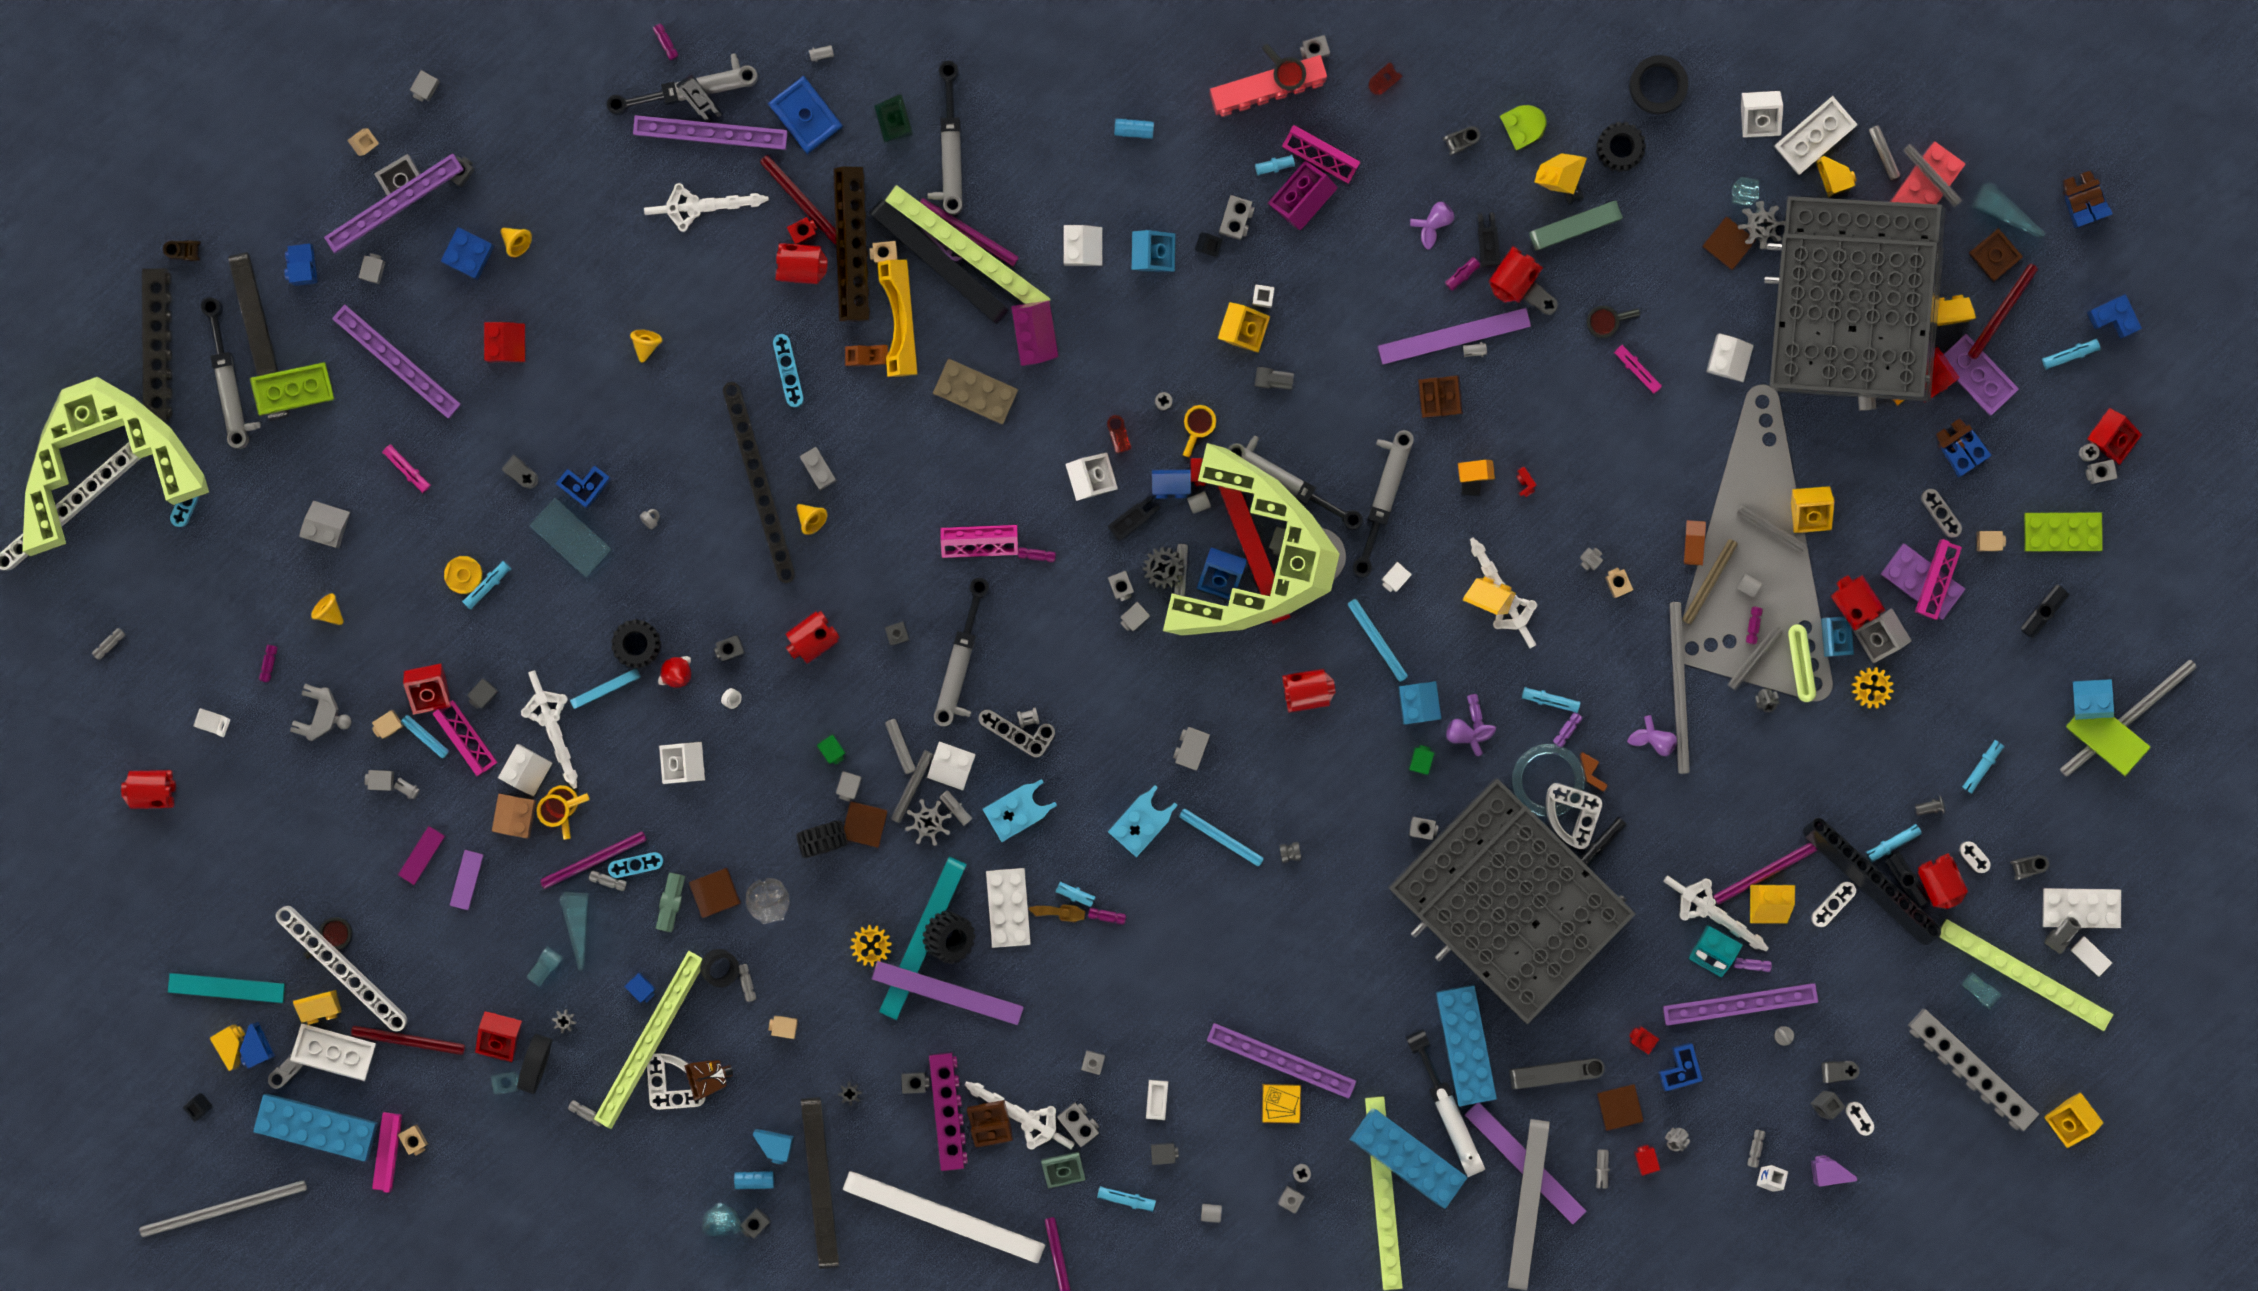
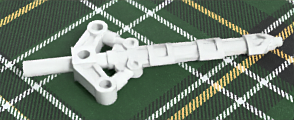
M677 183L666 203L667 205L644 208L645 215L668 213L681 232H686L693 220L700 216V212H710L725 208L728 210L739 209L740 206L747 205L758 207L761 203L769 201L768 196L753 193L750 196L744 197L734 195L726 196V198H705L699 200L697 195L691 194L682 184ZM681 195L687 197L686 203L678 204ZM679 212H687L690 217L683 220Z
M1474 537L1471 538V552L1474 557L1477 556L1482 565L1480 568L1484 575L1494 579V583L1497 585L1505 584L1499 577L1494 563L1490 562L1485 554L1486 549L1483 544H1480ZM1515 595L1508 612L1513 619L1503 620L1504 614L1496 615V619L1493 622L1494 628L1519 629L1529 648L1536 646L1525 625L1536 609L1537 603L1534 600L1521 599ZM1519 604L1526 607L1520 615L1517 611Z
M531 671L528 674L536 694L525 708L521 710V715L533 721L535 720L541 726L546 727L549 739L555 748L554 752L558 763H561L565 772L563 774L564 779L575 789L577 788L576 779L578 775L576 770L572 768L571 756L568 748L565 747L563 735L557 723L560 720L561 710H563L564 704L568 701V697L565 694L543 691L536 671ZM547 702L557 703L556 709H550ZM540 705L542 713L537 716L533 711Z
M1668 875L1665 877L1663 882L1681 894L1680 919L1688 920L1689 918L1699 916L1705 918L1708 915L1718 924L1728 928L1738 938L1742 937L1750 942L1749 945L1754 949L1768 950L1769 947L1763 942L1762 937L1758 934L1753 935L1746 929L1745 925L1735 921L1725 911L1715 906L1716 901L1712 896V882L1710 879L1705 878L1685 888ZM1705 890L1707 896L1703 899L1699 898L1697 894ZM1691 902L1697 906L1696 912L1690 911Z
M968 1081L965 1083L971 1095L977 1098L979 1096L988 1103L1005 1099L995 1092L993 1094L983 1089L984 1086L979 1083ZM1005 1100L1009 1117L1022 1123L1021 1128L1025 1132L1028 1149H1035V1147L1049 1141L1051 1138L1072 1149L1075 1143L1056 1132V1108L1054 1106L1038 1111L1030 1110L1028 1113L1019 1106ZM1040 1115H1047L1046 1125L1039 1121ZM1034 1129L1041 1132L1035 1138L1030 1133Z

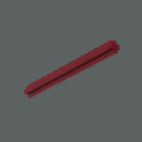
M768 155L764 156L760 160L762 166L836 245V229Z
M2029 264L1968 352L1969 357L1974 360L1979 357L2038 271L2035 265Z
M353 1026L351 1030V1036L459 1055L464 1054L465 1045L359 1026Z

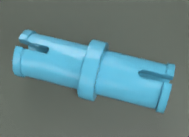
M1292 155L1278 159L1274 157L1270 161L1255 164L1258 176L1273 171L1277 173L1281 169L1295 167Z
M1061 881L1059 882L1056 893L1071 898L1073 902L1078 901L1091 908L1095 896L1081 891L1079 887L1074 888Z

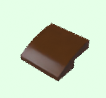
M1459 376L1418 380L1422 418L1463 414Z
M728 868L689 882L702 918L741 903Z
M1005 1100L967 1108L975 1148L1013 1140Z

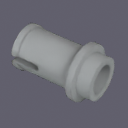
M831 45L817 49L813 47L812 50H809L811 61L818 62L817 60L834 57Z
M1480 342V344L1463 345L1464 358L1487 355L1486 343L1482 344Z
M400 777L397 780L398 783H395L394 788L406 794L408 799H415L420 790L416 785L413 786Z

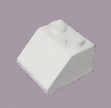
M1780 91L1742 93L1741 117L1743 138L1780 136L1783 115V102Z
M1064 225V266H1102V227Z
M1720 333L1717 334L1706 372L1744 382L1754 345Z
M1107 453L1081 458L1066 464L1076 501L1118 489Z
M702 742L659 746L663 784L705 780Z
M939 742L927 778L964 790L976 754Z
M516 744L498 778L527 794L535 796L552 762L520 744Z

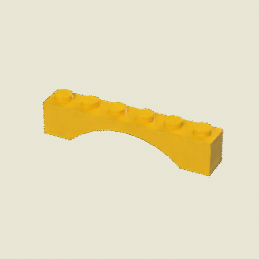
M907 260L877 262L879 282L889 298L894 318L893 341L886 356L887 377L916 375L917 364Z

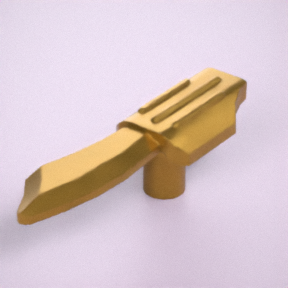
M1063 904L1060 908L1052 906H1033L1028 908L1035 916L1059 915L1061 921L1076 922L1084 920L1085 910L1073 905Z

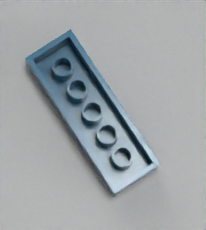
M1468 985L1435 992L1457 1105L1464 1106L1497 1099L1475 986Z
M266 1093L262 1097L253 1132L349 1158L367 1161L378 1122Z
M1371 1108L1349 1139L1438 1206L1445 1209L1468 1178L1373 1108Z

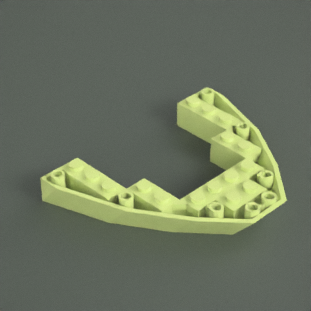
M98 377L62 389L42 431L27 482L22 552L33 556L66 544L51 491L69 484L60 448L125 425L132 453L139 458L153 454L165 499L172 505L209 493L205 476L173 430L134 397Z
M1207 443L1198 481L1254 494L1250 513L1286 521L1287 527L1270 596L1232 588L1229 605L1223 606L1171 594L1163 631L1178 635L1244 630L1292 613L1331 591L1340 554L1313 515L1277 479L1227 448Z

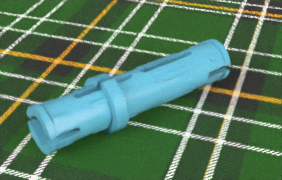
M2094 339L2084 344L2078 343L2075 345L2076 347L2042 358L2044 368L2048 370L2079 357L2082 359L2087 354L2099 351L2101 349L2097 339Z
M502 561L492 572L487 574V577L462 602L469 609H472L496 584L499 585L501 583L500 580L511 570V567Z
M1527 687L1523 689L1522 699L1538 702V705L1545 704L1578 713L1580 701L1549 694L1545 690L1538 691Z
M1994 740L1986 754L1983 753V758L1962 786V788L1967 790L1969 785L1972 784L1968 789L1969 793H1973L1990 766L1996 763L1995 759L2005 747L2001 743L1997 747L1998 741Z
M1914 824L1891 839L1880 842V845L1867 851L1866 855L1873 863L1882 856L1890 855L1891 851L1922 835V832L1918 825Z
M1100 1186L1097 1196L1098 1199L1128 1205L1132 1209L1139 1208L1153 1212L1156 1200L1140 1197L1139 1194H1127Z

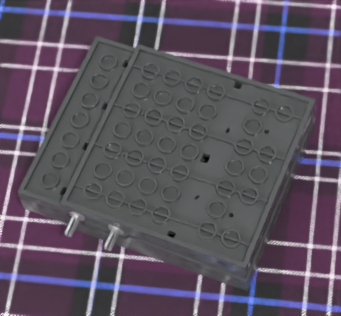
M1788 196L1782 244L1768 243L1767 245L1774 246L1767 247L1768 250L1781 251L1779 277L1764 278L1765 283L1779 284L1770 388L1777 392L1930 402L1944 250L1945 207L1938 204Z
M1495 778L1387 887L1422 921L1411 932L1414 938L1428 927L1446 945L1435 956L1437 961H1441L1452 951L1526 1024L1635 915L1624 903L1626 899L1622 895L1618 897L1498 778Z

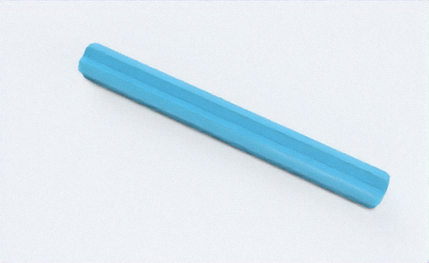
M1356 599L1348 603L1349 608L1398 681L1405 680L1408 675Z
M1183 809L1179 817L1256 866H1260L1263 862V857L1190 811Z

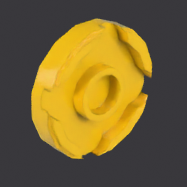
M459 556L447 564L444 570V579L452 591L458 594H468L482 582L483 571L475 559L468 556Z

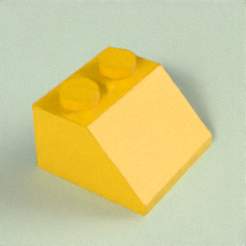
M1561 153L1540 165L1534 182L1552 191L1574 194L1587 158Z
M1825 156L1820 157L1816 161L1828 198L1851 190L1855 186V182H1857L1856 176L1853 171L1850 172L1849 167Z
M1963 295L1952 296V300L1945 301L1944 297L1939 298L1937 326L1970 322L1976 318L1969 297L1964 298Z
M1229 302L1218 339L1259 353L1270 316L1247 306Z
M1830 486L1792 489L1791 512L1794 533L1832 530L1835 501Z
M1484 576L1474 581L1465 594L1463 601L1496 615L1508 614L1516 592L1511 591L1512 587L1502 583L1497 585L1494 583V579Z
M1750 885V923H1788L1795 906V885Z
M336 990L293 1001L301 1023L307 1021L308 1025L319 1022L318 1018L326 1017V1020L337 1018V1013L342 1012Z
M236 1024L228 1026L210 1037L211 1042L229 1071L238 1068L240 1065V1049L245 1036L241 1026L237 1027Z
M2081 1092L2064 1101L2044 1117L2067 1148L2093 1135L2104 1123Z

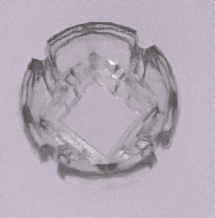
M766 878L765 882L761 880L754 882L746 892L748 912L755 919L761 921V924L784 919L790 899L788 891L782 882L774 878Z

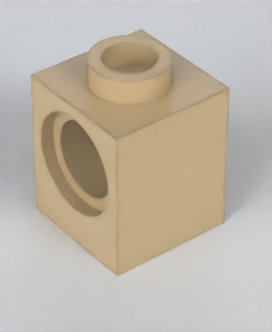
M368 128L361 129L347 140L359 156L365 155L379 144Z
M896 241L873 243V248H869L870 259H874L875 264L886 260H898ZM881 248H887L889 254L887 257L882 258L878 255V251Z
M2003 531L1977 532V551H2002L2003 547L2006 546V536L2003 535Z
M1615 568L1608 572L1609 576L1605 577L1614 598L1633 590L1624 569L1619 570V568ZM1617 576L1623 579L1621 587H1616L1613 583L1614 578Z
M394 710L389 711L372 722L374 725L372 730L378 738L381 736L382 739L389 737L404 727Z
M775 1015L774 1020L770 1019L768 1030L772 1031V1036L794 1039L798 1019Z
M417 1124L398 1134L409 1155L412 1153L415 1156L425 1151L424 1146L428 1145ZM411 1136L418 1138L419 1143L417 1146L410 1144L409 1139Z

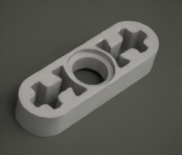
M1934 489L1925 490L1921 495V501L1943 533L1950 538L1959 536L1962 526L1940 494ZM1927 493L1934 494V502L1938 503L1940 501L1941 505L1934 507L1932 510L1931 506H1934L1932 501H1926ZM1938 508L1946 510L1947 515L1944 519L1937 517L1936 511ZM1950 517L1952 518V520L1949 521V523L1952 526H1957V528L1955 529V534L1953 532H1948L1950 527L1947 523L1944 524V526L1942 524V522L1947 521Z

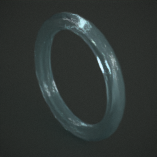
M1542 744L1527 750L1519 758L1512 775V785L1516 797L1534 814L1547 816L1546 807L1532 802L1527 797L1522 786L1524 768L1534 757L1545 753L1561 756L1568 761L1574 770V788L1583 791L1585 786V775L1578 758L1568 749L1555 744ZM1573 793L1570 796L1572 803H1577L1580 799L1578 793ZM1563 803L1555 806L1556 815L1567 812L1572 806Z

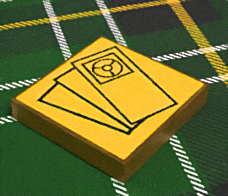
M1262 1084V1123L1300 1124L1301 1085Z

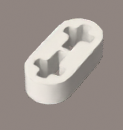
M1967 841L1960 845V855L1974 871L1985 873L1990 869L1989 859L1976 844ZM1965 846H1967V847L1972 846V847H1973V848L1971 849V852L1974 854L1973 857H1972L1970 854H1968V853H1967V854L1964 853L1965 850H1966V849L1964 848ZM1976 858H1978V860L1985 861L1984 869L1977 868L1978 863L1975 860Z
M1850 1102L1846 1106V1114L1860 1134L1870 1135L1874 1130L1871 1118L1860 1103ZM1852 1106L1859 1107L1858 1114L1860 1117L1857 1118L1854 1113L1850 1114ZM1861 1119L1864 1123L1870 1124L1867 1132L1860 1129L1862 1127Z

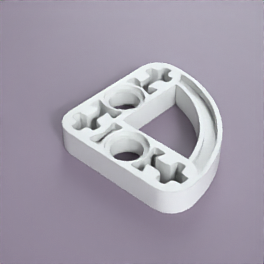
M1559 783L1552 784L1548 788L1546 795V813L1551 827L1569 845L1578 849L1586 848L1595 829L1602 808V800L1598 796ZM1559 787L1561 792L1566 793V800L1564 801L1565 797L1562 795L1555 797L1553 790H1557ZM1573 793L1580 795V800L1577 803L1570 801V796ZM1586 795L1585 799L1588 801L1595 799L1597 805L1591 808L1588 803L1584 802V796ZM1555 801L1581 809L1572 836L1564 831L1557 819ZM1588 816L1592 822L1589 826L1584 827L1582 819ZM1579 828L1588 831V833H1583L1582 837L1585 839V841L1580 842V845L1579 842L1576 840L1577 837L1580 838L1582 835V831H1580Z
M653 1054L647 1065L649 1101L652 1108L661 1110L701 1106L705 1102L706 1097L700 1099L699 1103L689 1100L690 1104H686L687 1097L685 1093H689L688 1097H692L691 1089L667 1091L665 1062L681 1068L685 1073L684 1065L688 1063L670 1054ZM654 1057H657V1060H661V1064H658V1071L662 1070V1073L651 1074V1070L655 1071L654 1064L650 1063L654 1060ZM654 1076L662 1078L663 1083L660 1087H655L652 1084ZM666 1094H670L669 1103L671 1106H667V1102H662L660 1106L653 1102L657 1095H660L661 1099H666ZM675 1094H680L683 1097V1102L679 1105L674 1104L672 1100Z

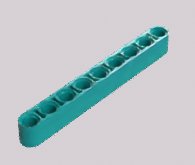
M949 856L902 959L900 968L918 973L928 952L924 948L926 945L923 944V939H925L923 932L926 931L925 926L930 923L929 920L931 918H935V914H941L942 911L947 910L967 864ZM890 986L879 1013L897 1020L909 991Z

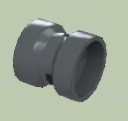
M1293 842L1289 846L1286 844L1279 845L1282 863H1288L1290 859L1301 861L1298 842Z

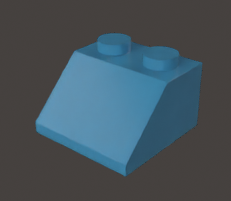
M1151 230L1133 231L1131 270L1175 272V233Z
M2112 679L2073 682L2075 720L2114 717Z
M1436 681L1398 687L1403 725L1441 719Z
M756 1129L753 1132V1136L767 1158L772 1159L773 1163L783 1164L789 1160L794 1136Z

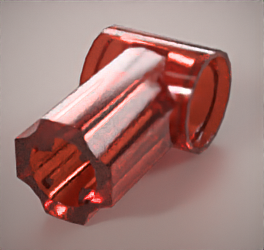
M1118 415L1109 417L1107 427L1115 453L1132 449L1124 420ZM1113 418H1118L1121 421V426L1118 429H1112L1110 426V421Z

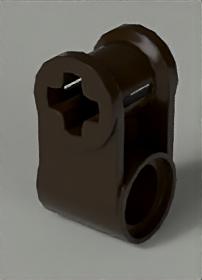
M191 240L168 241L163 245V253L173 260L200 261L198 256L201 242ZM175 245L177 247L176 254L169 255L168 248Z

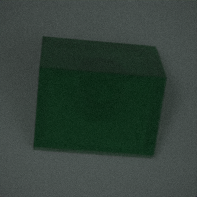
M902 94L874 105L884 142L913 135Z

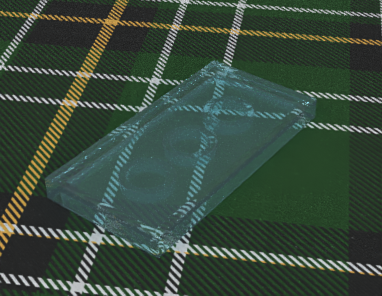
M554 498L529 525L586 578L612 550L557 498Z

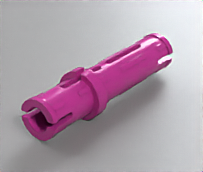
M1623 344L1614 352L1624 362L1625 367L1629 368L1653 394L1662 387L1649 371L1637 360L1638 358L1633 356ZM1639 370L1651 381V383L1639 372Z
M391 444L383 450L382 453L407 477L406 480L412 482L421 493L426 492L430 488L431 484L419 474L420 471L418 469L415 470Z

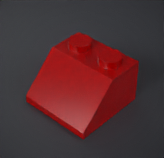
M484 322V361L525 362V324Z
M2109 408L2087 439L2090 443L2098 446L2100 452L2120 465L2142 434L2126 416Z
M441 663L404 671L403 685L413 715L451 707L447 680Z
M485 1011L478 1028L475 1053L512 1062L520 1036L522 1021Z

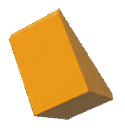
M1493 460L1458 463L1460 482L1495 479Z

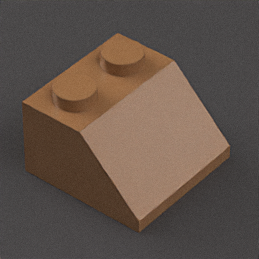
M498 794L492 831L530 838L537 800Z

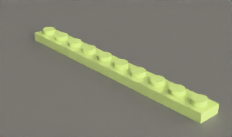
M897 185L885 201L1024 304L1051 300Z
M1945 919L1940 927L1941 935L1939 937L2100 1030L2105 1031L2114 1014L1948 919Z
M691 951L687 952L594 1120L612 1129L700 973L703 958Z
M1384 1096L1365 1098L1366 1115L1373 1108L1386 1116ZM1370 1155L1383 1290L1403 1289L1392 1173L1390 1169Z

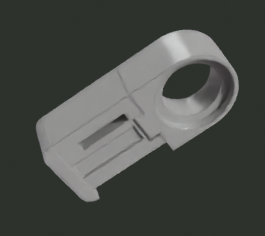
M288 1057L280 1067H277L269 1075V1085L275 1089L283 1087L304 1065L291 1062V1057ZM275 1074H279L283 1078L280 1085H275L272 1082V1077Z

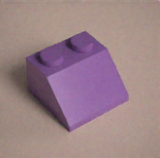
M1826 1155L1816 1156L1815 1160H1811L1813 1181L1819 1187L1857 1181L1856 1176Z

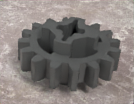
M1161 547L1160 552L1157 549H1153L1154 555L1148 553L1149 561L1144 560L1147 567H1144L1143 570L1148 572L1144 577L1151 578L1149 584L1156 582V588H1160L1161 584L1163 589H1167L1168 584L1174 587V581L1180 582L1179 575L1184 576V573L1180 572L1181 569L1185 568L1184 565H1180L1183 558H1177L1178 552L1172 554L1171 548H1168L1166 551L1165 547ZM1163 555L1170 556L1172 560L1166 561ZM1162 564L1168 565L1165 568L1166 572L1160 571L1163 568ZM1162 575L1165 581L1158 580L1156 576Z

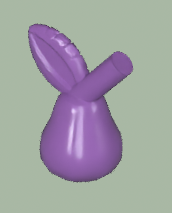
M1437 202L1432 207L1427 220H1410V226L1423 227L1421 241L1426 249L1429 250L1434 246L1437 238L1436 229L1449 225L1454 221V212L1445 202Z
M1651 715L1645 716L1644 720L1647 729L1633 732L1627 742L1634 746H1642L1650 742L1659 755H1670L1676 747L1677 737L1671 732L1655 730Z
M1454 719L1448 726L1446 737L1455 744L1470 743L1475 756H1480L1483 752L1478 742L1490 739L1494 735L1496 727L1483 725L1473 730L1463 720Z

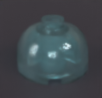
M715 1204L714 1208L709 1209L703 1217L702 1233L707 1231L709 1236H726L728 1231H733V1234H736L741 1230L740 1217L733 1208L726 1207V1204Z

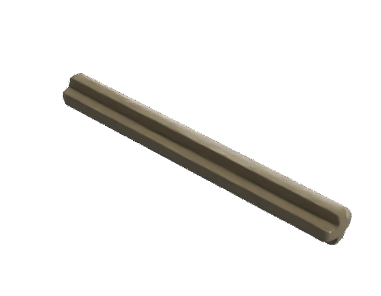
M1729 539L1682 618L1687 624H1692L1736 549L1738 545L1736 541Z

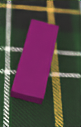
M428 826L398 875L415 885L442 843L445 835Z

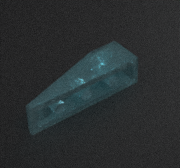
M1991 183L1980 186L1971 207L2040 239L2044 237L2045 232L2009 198L1997 190V186Z
M566 891L560 897V907H563V914L578 970H584L589 893Z

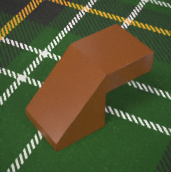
M888 345L845 346V366L885 365Z
M1687 520L1684 564L1703 566L1706 522Z
M1581 752L1579 757L1585 781L1604 792L1608 785L1592 776L1599 761Z

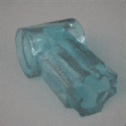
M547 946L539 956L536 965L527 975V978L540 987L551 971H554L560 964L563 957Z
M1973 972L1961 984L1989 1010L2002 996L1998 990L1990 984L1987 985Z

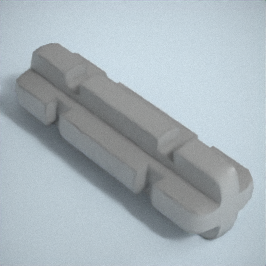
M117 628L113 635H109L99 645L100 647L92 652L93 656L98 660L102 659L105 656L104 653H108L118 643V640L125 636V633L120 628Z
M591 871L589 876L590 881L599 882V884L604 886L616 887L620 891H624L627 882L621 879L617 880V878L605 874L600 875L599 872Z
M743 964L739 965L740 981L743 992H745V999L747 1002L756 999V995L752 990L754 988L750 974H748V966Z
M574 1100L570 1103L568 1107L573 1113L577 1112V1115L588 1121H593V1124L597 1126L602 1125L594 1120L596 1112L583 1105L580 1106V1103Z
M1755 1130L1754 1132L1755 1139L1752 1141L1749 1154L1751 1157L1747 1163L1750 1167L1757 1168L1759 1164L1758 1157L1761 1156L1762 1140L1765 1138V1132L1762 1130Z

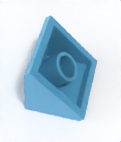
M1845 617L1822 618L1824 657L1854 655L1852 628Z

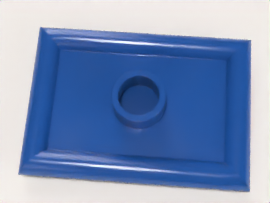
M802 76L768 102V105L806 154H809L843 127L805 76Z

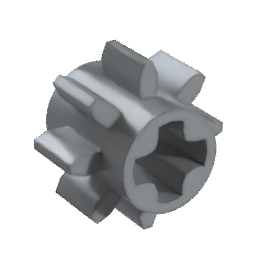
M1588 548L1580 556V559L1583 561L1580 565L1586 570L1589 568L1595 570L1603 561L1600 557L1602 552L1597 548L1593 550Z
M567 1009L564 1010V1014L557 1011L558 1017L552 1019L557 1024L554 1029L561 1028V1033H564L565 1028L572 1031L571 1024L577 1023L572 1020L575 1014H567ZM564 1016L569 1021L565 1026L560 1022V1019L564 1018Z
M1672 1128L1665 1136V1139L1668 1140L1667 1146L1673 1151H1683L1690 1143V1140L1687 1139L1688 1133L1682 1128Z

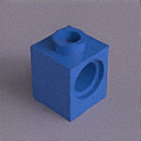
M638 973L624 986L640 1003L643 1001L647 1003L655 995L653 993L655 988L641 973Z

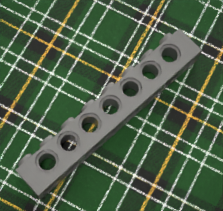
M1922 1009L1907 1025L1911 1028L1909 1032L1916 1039L1920 1037L1925 1041L1923 1045L1929 1051L1933 1052L1934 1050L1939 1054L1937 1058L1943 1064L1947 1065L1949 1063L1953 1067L1952 1072L1957 1077L1961 1078L1963 1076L1968 1081L1966 1085L1973 1091L1977 1089L1982 1094L1980 1098L1988 1105L1991 1102L1996 1107L1994 1109L1996 1113L2002 1118L2006 1116L2010 1120L2008 1123L2016 1131L2018 1129L2024 1131L2039 1115L2037 1111L1926 1009ZM1928 1027L1934 1029V1034L1931 1037L1925 1035V1030ZM1942 1040L1948 1042V1047L1945 1050L1939 1048V1043ZM1956 1053H1961L1962 1055L1960 1063H1955L1953 1060ZM1971 1066L1976 1068L1974 1076H1969L1967 1072ZM1985 1079H1989L1991 1083L1988 1089L1982 1088V1082ZM1999 1092H2003L2005 1098L2002 1102L1998 1103L1996 1095ZM2017 1105L2019 1112L2012 1116L2010 1109L2012 1106Z

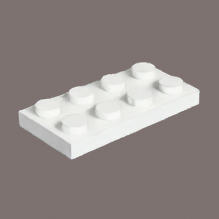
M1832 96L1774 147L1794 171L1800 175L1855 128L1857 123Z
M1025 868L986 871L992 948L1031 945Z
M2043 888V927H2059L2069 916L2078 920L2081 928H2121V890Z
M301 1023L290 1061L365 1081L376 1043Z

